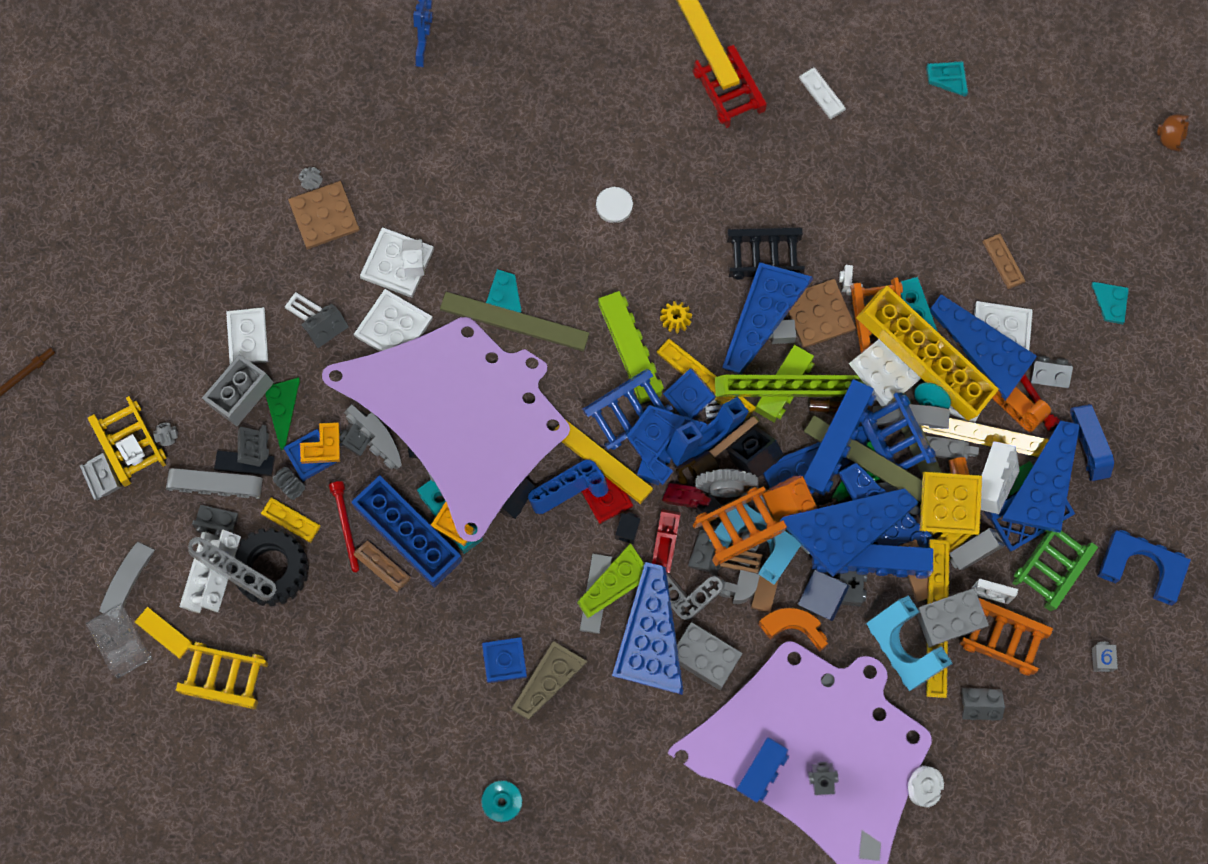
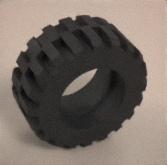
M264 528L258 529L259 533L254 534L251 532L248 534L249 538L247 540L242 539L239 542L241 546L239 549L237 548L235 559L252 569L254 561L262 553L279 551L288 560L287 571L281 579L274 582L276 592L268 601L259 599L237 584L236 586L248 600L257 602L258 605L265 606V604H269V606H276V603L279 602L285 604L288 598L294 599L297 596L296 592L298 590L302 591L304 588L303 582L308 579V558L296 538L288 535L286 531H277L276 528H269V531H265ZM232 565L231 574L237 572V567ZM251 575L244 577L246 584H253L255 582ZM269 586L261 587V592L264 595L272 593Z

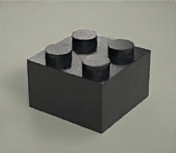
M755 425L726 448L730 458L738 468L746 471V473H752L756 477L761 476L784 457L777 441Z

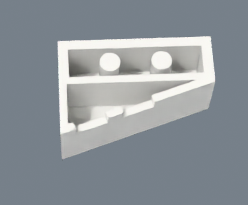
M993 441L982 473L981 510L996 514L1000 513L1019 473L1016 446Z

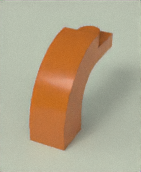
M779 609L768 614L758 623L770 640L783 630L797 629L806 634L819 651L823 650L828 644L824 633L816 630L820 627L821 622L810 613L800 609Z

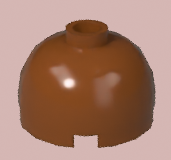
M1171 115L1165 119L1163 125H1159L1157 135L1161 136V143L1167 149L1178 152L1183 150V147L1179 146L1181 141H1184L1187 136L1189 122H1185V120L1189 119L1188 115Z

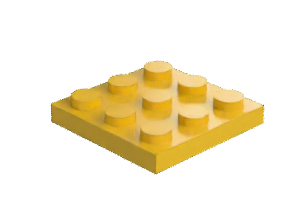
M923 472L920 531L979 535L982 476Z

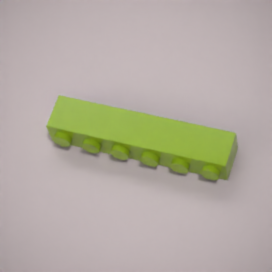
M620 291L599 298L598 305L629 379L643 370L649 369L653 374L649 383L657 396L661 397L662 390H664L663 384L660 379L657 380L655 373L657 371L654 363H650L648 359L650 355L646 345L643 346L641 343L642 335L640 330H636L634 326L635 318L632 312L629 313L627 310L628 302L626 297H622ZM639 385L634 388L640 404L651 400L643 387Z

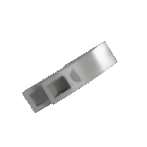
M351 405L344 412L347 415L346 419L353 425L356 423L361 428L360 432L364 436L372 438L368 443L370 446L369 450L376 456L380 455L384 459V464L390 469L394 468L397 470L402 465L400 455L385 426L372 412L365 417Z

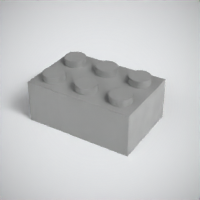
M239 354L202 399L213 410L235 426H238L274 382L264 371Z
M975 588L917 608L919 611L917 617L929 647L989 626Z
M692 622L677 644L680 666L720 691L742 655L738 650Z

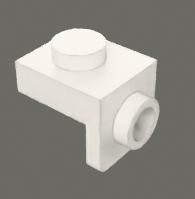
M845 265L844 270L840 271L839 282L842 283V292L852 296L850 286L854 284L852 283L853 266Z
M133 434L115 443L127 465L132 464L135 466L143 461L142 457L145 456V453Z

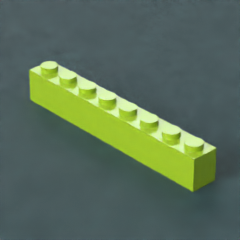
M722 375L715 377L716 397H844L853 379L861 383L863 382L858 375Z

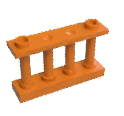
M898 277L891 280V285L888 286L901 298L903 287ZM854 283L850 286L861 353L873 344L870 343L869 338L872 332L856 317L865 308L863 299L866 296L876 295L885 286L867 289L861 287V283Z
M764 486L759 489L757 487L752 488L747 492V495L709 514L704 512L696 517L693 524L694 529L703 526L716 549V554L712 559L715 566L783 533L787 528L784 521L777 523L772 519L760 498L766 490ZM752 500L767 524V529L761 532L759 529H756L743 506ZM737 509L750 532L749 538L743 540V538L739 537L726 513ZM718 517L733 541V546L727 549L725 546H722L709 523Z
M979 598L985 617H988V615L994 617L996 624L987 647L976 642L980 630L972 632L969 639L964 637L960 641V645L964 646L963 649L972 653L977 651L1016 667L1020 673L1027 676L1037 673L1039 668L1032 666L1041 640L1050 637L1053 628ZM1009 623L1014 625L1015 631L1006 654L996 651L995 647L1003 626ZM1026 630L1033 633V640L1025 662L1013 657L1022 632Z

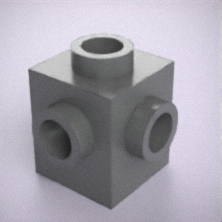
M827 762L812 764V772H809V784H813L814 794H835V783H838V771H834L833 764Z

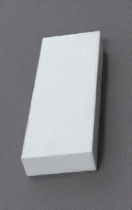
M815 68L799 76L801 82L830 119L845 111L844 105Z

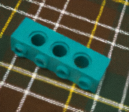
M918 277L901 281L903 287L901 299L937 331ZM906 298L913 299L914 303L907 302Z
M430 480L417 489V492L436 517L446 500L442 503L435 502L436 497L443 495L435 481ZM467 523V525L475 529L472 535L476 534L478 531L477 525ZM481 537L477 541H468L465 547L456 541L454 542L465 554L483 541Z

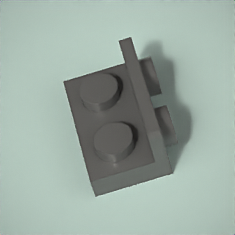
M360 411L365 417H367V414H365L363 411ZM348 421L349 425L346 430L343 429L340 432V446H344L356 455L361 456L371 437L367 438L360 432L361 428L356 423L353 425Z
M200 505L196 521L193 520L192 525L199 533H208L209 531L214 532L215 536L220 537L222 530L230 533L234 532L239 514Z

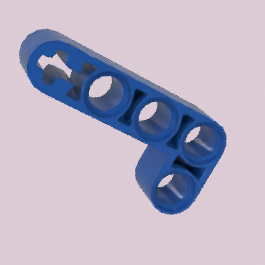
M1088 404L1071 408L1070 414L1073 423L1080 424L1078 437L1088 459L1086 470L1090 474L1089 480L1096 481L1110 478L1114 467V458L1092 405Z
M584 460L532 490L528 498L534 512L543 514L586 488L595 497L606 495L609 488L603 473L592 460Z

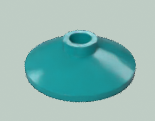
M922 383L915 389V398L919 405L950 408V396L942 387L933 383Z
M494 782L485 789L482 795V808L485 814L494 821H509L516 817L521 809V793L510 782ZM499 799H505L506 804L500 806L498 804Z

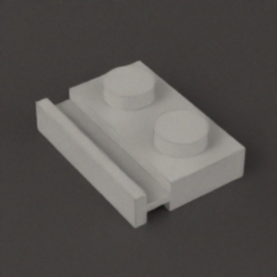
M102 453L88 461L87 464L80 466L94 500H99L101 497L107 496L121 488L106 453Z

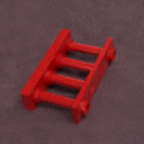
M734 45L727 47L726 55L743 84L740 88L718 97L714 88L720 86L718 80L710 82L706 73L713 71L710 64L702 67L697 60L693 69L695 78L700 79L718 112L719 122L721 124L724 123L726 128L730 127V118L751 109H756L760 114L766 111L767 106ZM743 94L749 95L750 102L726 112L722 103Z

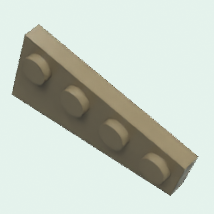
M553 641L512 707V710L530 720L587 661Z

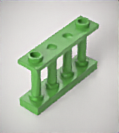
M1045 530L1047 533L1023 568L1020 567L1015 572V579L1012 584L1018 585L1024 581L1044 596L1047 601L1044 607L1049 611L1057 609L1098 548L1093 543L1080 545L1062 530L1060 533ZM1054 535L1077 551L1078 557L1075 561L1069 560L1048 544ZM1043 551H1046L1066 566L1068 572L1065 576H1060L1038 559ZM1033 566L1056 582L1057 588L1054 592H1050L1027 575Z

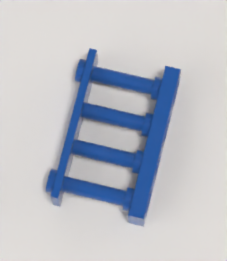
M649 369L643 370L582 409L587 417L592 416V418L596 419L609 442L604 444L606 449L609 450L611 448L614 450L621 446V441L626 439V436L633 428L617 404L618 398L623 395L627 397L639 418L644 413L642 406L633 393L634 388L640 385L645 389L655 407L666 411L673 409L669 404L663 406L649 383L651 382L650 378L653 377ZM605 406L611 407L625 432L617 437L614 436L601 414V409Z
M898 392L893 394L896 401L874 413L866 410L868 415L862 425L877 454L896 464L893 458L894 454L917 442L922 453L896 465L906 470L923 460H926L927 464L936 462L935 451L928 445L909 407V398L905 394ZM898 408L901 409L905 417L904 419L883 430L878 428L876 424L878 419ZM909 425L913 436L892 447L887 446L885 442L886 436Z

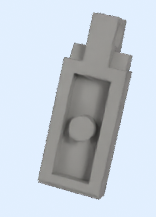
M926 436L929 445L935 451V457L946 459L965 457L967 460L968 456H978L979 447L969 446V442Z

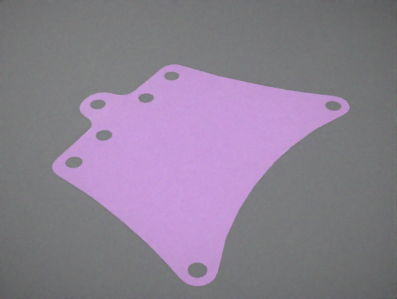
M467 317L458 318L437 330L393 348L329 365L322 373V379L325 384L360 403L388 425L409 446L432 476L446 500L459 536L469 542L481 539L503 504L540 460L568 436L570 431L567 421L538 388L539 380L547 372V364L526 349L516 353L504 352L475 321ZM463 327H471L474 330V335L469 338L464 337L461 334V330ZM489 352L496 353L498 361L496 363L487 362L485 359L486 354ZM528 358H535L539 364L537 368L531 369L527 367L526 360ZM338 370L342 373L343 377L340 381L334 382L329 378L330 372ZM530 392L534 394L535 401L532 404H527L523 401L522 397L525 393ZM551 419L557 420L560 427L556 431H551L547 428V422ZM467 523L476 524L478 527L477 533L474 535L467 534L464 531L465 525Z
M786 642L776 650L760 671L727 704L706 722L674 744L669 749L668 754L675 758L677 751H686L688 753V761L684 765L700 776L717 780L737 789L768 737L788 749L787 755H789V758L784 766L779 765L776 770L779 775L774 783L769 782L766 787L769 792L762 802L795 823L837 864H888L898 822L909 794V780L912 774L920 768L932 740L926 728L885 699L883 689L887 681V671L884 665L877 659L863 656L856 659L849 667L839 669L799 644ZM791 652L800 654L801 662L798 665L788 663L787 657ZM867 665H872L877 670L876 676L872 679L866 678L863 674V669ZM826 673L832 674L835 678V683L831 687H825L821 683V678ZM881 707L886 711V718L883 721H876L873 718L872 713L875 708ZM911 730L917 731L920 735V740L916 744H910L906 740V734ZM819 762L833 764L834 771H838V783H835V794H814L813 784H809V772H812V764ZM862 830L881 843L880 861L859 859Z

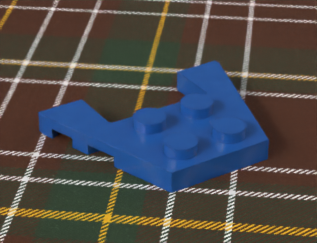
M418 0L419 4L416 5L417 11H414L413 14L414 27L418 28L416 67L424 66L427 35H430L429 23H432L433 12H430L432 0Z
M649 405L626 438L658 482L663 486L673 470L657 458L672 439L676 429L692 421L701 433L707 424Z

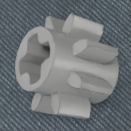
M315 167L304 168L299 175V180L302 182L301 186L307 190L317 189L322 182V177L319 175L320 170Z
M170 423L157 425V430L153 434L155 442H160L161 446L172 445L175 443V438H178L176 426L171 427Z

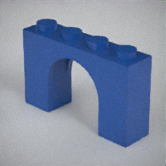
M738 397L722 405L718 415L701 433L692 421L676 429L666 453L675 465L679 466L686 460L694 458L721 443L742 426L749 411Z
M1116 530L1110 538L1097 577L1116 584L1121 579L1128 558L1133 555H1145L1157 564L1160 572L1159 582L1153 599L1171 606L1175 604L1191 559L1186 558L1182 553L1170 552L1162 545L1155 546L1150 544L1144 538L1132 537L1126 531Z

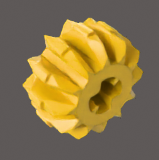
M673 301V306L667 303L666 309L661 310L662 316H660L663 328L669 326V332L674 328L677 334L680 328L685 331L686 326L691 325L689 319L692 318V314L688 313L690 310L689 306L683 308L684 303L681 302L680 305H677L676 301Z

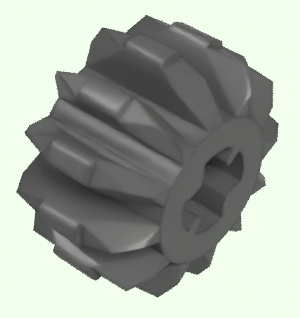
M287 467L277 471L273 477L274 483L292 500L299 497L305 490L304 484Z

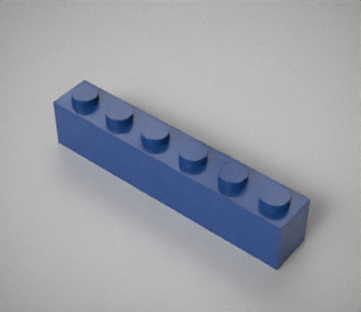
M854 379L852 380L804 477L809 489L821 495H825L826 491L830 492L834 483L832 479L835 474L838 475L842 468L840 462L843 457L846 458L851 449L849 444L851 440L855 441L859 433L857 428L860 422L864 423L866 420L868 406H872L875 402L874 388Z
M871 544L838 573L854 571L856 574L866 575L870 572L876 573L878 576L896 574L897 577L915 575L916 578L924 579L933 572V548ZM812 556V569H817L818 572H828Z

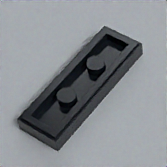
M217 450L214 470L272 476L275 457L268 456L267 460H264L259 467L238 462L237 452Z

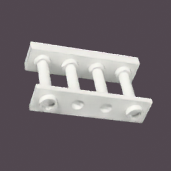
M222 530L220 537L202 532L200 538L205 539L235 558L241 536ZM198 544L196 552H201L203 546ZM217 554L209 556L210 561L213 563L220 561V557ZM194 558L180 607L196 613H200L202 607L219 612L228 579ZM228 565L226 567L229 573L231 571L232 565Z

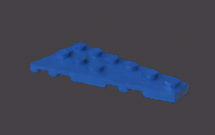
M759 263L722 367L724 370L738 374L744 372L812 282V276Z

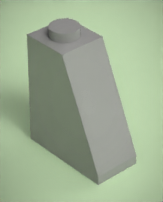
M989 528L949 553L952 557L950 562L955 569L964 570L1006 545L996 529Z

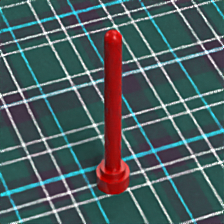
M1024 375L1020 381L1034 403L1042 400L1027 376ZM1050 413L1044 420V425L1048 431H1051L1052 427L1055 426L1056 428L1060 420Z
M337 481L329 484V490L336 499L351 569L356 573L359 571L357 558L354 556L355 547L343 499L345 486L343 481Z

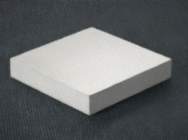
M979 579L972 586V589L975 588L977 596L1004 604H1009L1017 596L1018 589Z

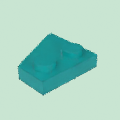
M963 62L927 64L926 70L929 84L961 96H967L968 90Z
M497 269L486 301L487 304L521 313L515 274Z
M1092 282L1091 287L1094 289L1104 321L1124 324L1129 288Z

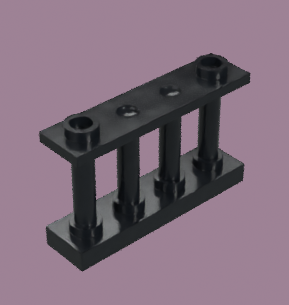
M802 228L728 229L727 243L733 244L734 267L729 269V277H733L735 280H741L744 277H755L760 263L759 244L761 242H769L771 244L772 266L804 274L805 266H798L797 243L802 239ZM780 241H787L789 243L790 266H779L778 243ZM743 242H750L752 244L753 267H742L741 244Z

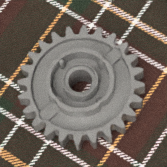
M734 469L713 470V472L701 473V476H697L696 487L702 490L703 494H708L709 496L713 495L722 498L747 495V492L752 488H758V477L752 475V473Z

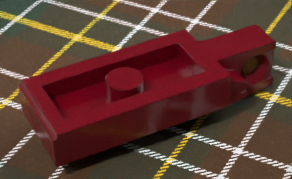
M669 483L662 499L667 504L691 508L697 507L698 504L708 506L711 500L697 487Z

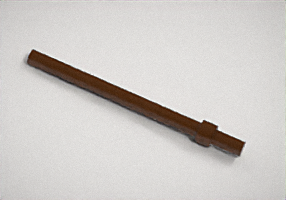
M51 347L39 357L33 358L29 365L0 387V397L36 368H41L44 362L55 354Z

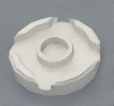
M607 188L597 197V212L607 222H622L632 212V198L622 188Z
M929 766L918 768L912 774L908 784L909 797L912 802L923 807L935 805L941 797V790L944 788L941 773Z

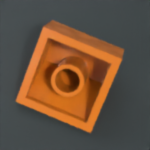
M793 476L768 489L762 495L773 520L777 523L785 516L818 509L803 476Z

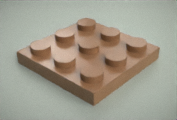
M341 181L288 199L307 249L360 231Z
M835 279L806 288L788 312L790 319L795 320L796 333L803 348L856 329Z

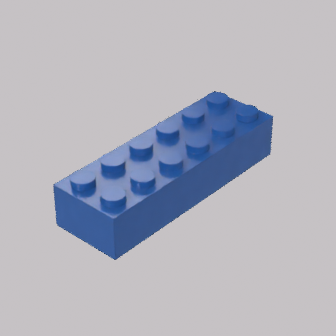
M380 475L351 501L354 509L434 588L462 562L461 555Z

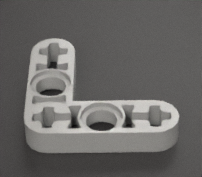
M666 572L668 586L672 585L669 588V594L672 590H676L679 593L677 601H673L670 598L671 607L684 620L691 619L697 615L725 588L724 580L719 576H713L687 596L671 575ZM712 581H718L719 584L717 586L719 589L715 588L710 592L706 590L713 586ZM699 592L704 593L706 596L704 603H699L696 599ZM692 604L695 605L689 610L690 615L683 613L685 611L684 607H689Z

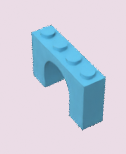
M747 503L743 506L756 529H759L760 532L767 529V524L762 515L750 508ZM737 509L727 513L737 534L748 531ZM721 521L715 533L722 546H725L727 549L732 543V539ZM786 531L767 540L770 547V555L758 573L772 584L777 582L801 546L795 537Z
M907 596L896 601L866 624L871 634L875 636L880 644L882 651L891 661L892 667L900 675L903 684L910 691L950 666L952 662L942 646L922 658H914L905 652L899 639L900 629L905 622L919 613L911 598Z

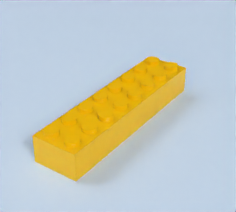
M889 286L879 290L856 317L926 383H933L942 387L950 396L951 406L967 421L977 417L999 390Z

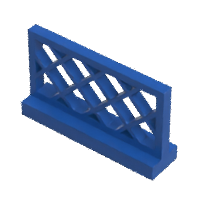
M1016 494L1005 500L999 514L984 512L993 523L1010 552L1045 532L1044 529L1038 531L1039 528H1035L1034 534H1025V525L1021 526L1020 532L1011 530V522L1008 523L1007 528L1000 526L997 519L1005 515ZM1068 500L1066 501L1065 508L1069 513L1064 515L1063 521L1075 514ZM1010 532L1019 535L1018 543L1013 546L1008 540Z

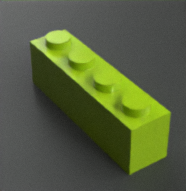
M794 345L776 375H804L806 372L810 373L814 366L812 362L814 356ZM762 397L756 406L755 412L775 423L777 418L781 420L786 412V409H784L786 403L791 404L794 397Z

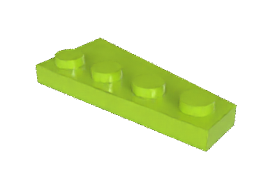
M631 543L578 600L577 603L587 618H590L639 585L645 564Z

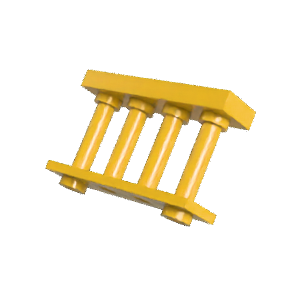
M130 396L126 397L130 406L103 420L102 418L98 420L95 414L88 417L96 436L124 487L132 484L129 479L132 477V474L157 461L164 467L166 466L164 460L167 459L162 448L158 450L139 414L141 408L137 400L132 401ZM134 413L138 422L113 435H106L104 431L107 428L106 426ZM142 428L146 438L138 443L141 448L151 445L155 454L135 466L123 468L121 461H123L124 457L118 450L115 452L112 446L115 445L116 441Z
M195 642L194 645L188 644L187 648L193 651L194 655L187 681H184V684L177 683L176 691L178 693L257 709L258 701L253 696L260 666H268V662L264 660L263 656L253 654L252 657L215 650L206 648V644ZM202 653L213 656L208 679L203 688L196 687V683H194ZM221 658L233 660L226 688L222 692L215 691L214 684ZM240 663H250L252 667L245 693H242V696L234 695L233 689Z

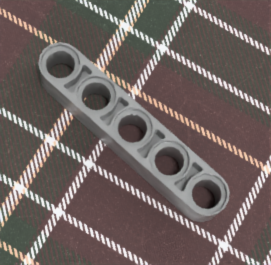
M169 469L166 489L169 491L175 489L179 490V492L187 493L197 491L199 492L198 494L209 495L211 493H218L220 496L237 495V497L242 498L252 496L259 499L263 479L250 475Z
M195 537L190 541L188 552L199 562L261 600L268 601L274 596L276 586L268 578L203 538ZM199 543L203 546V550L195 552L192 546ZM217 554L220 557V561L213 563L210 561L209 556ZM228 565H235L237 572L231 574L227 571L226 567ZM251 575L255 582L253 584H246L244 577ZM269 586L272 593L264 595L261 592V587Z

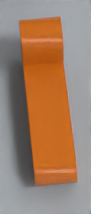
M1015 387L1006 401L1002 398L999 390L992 397L999 406L1028 432L1034 431L1051 413V408L1045 401L1038 400L1034 404L1017 387Z

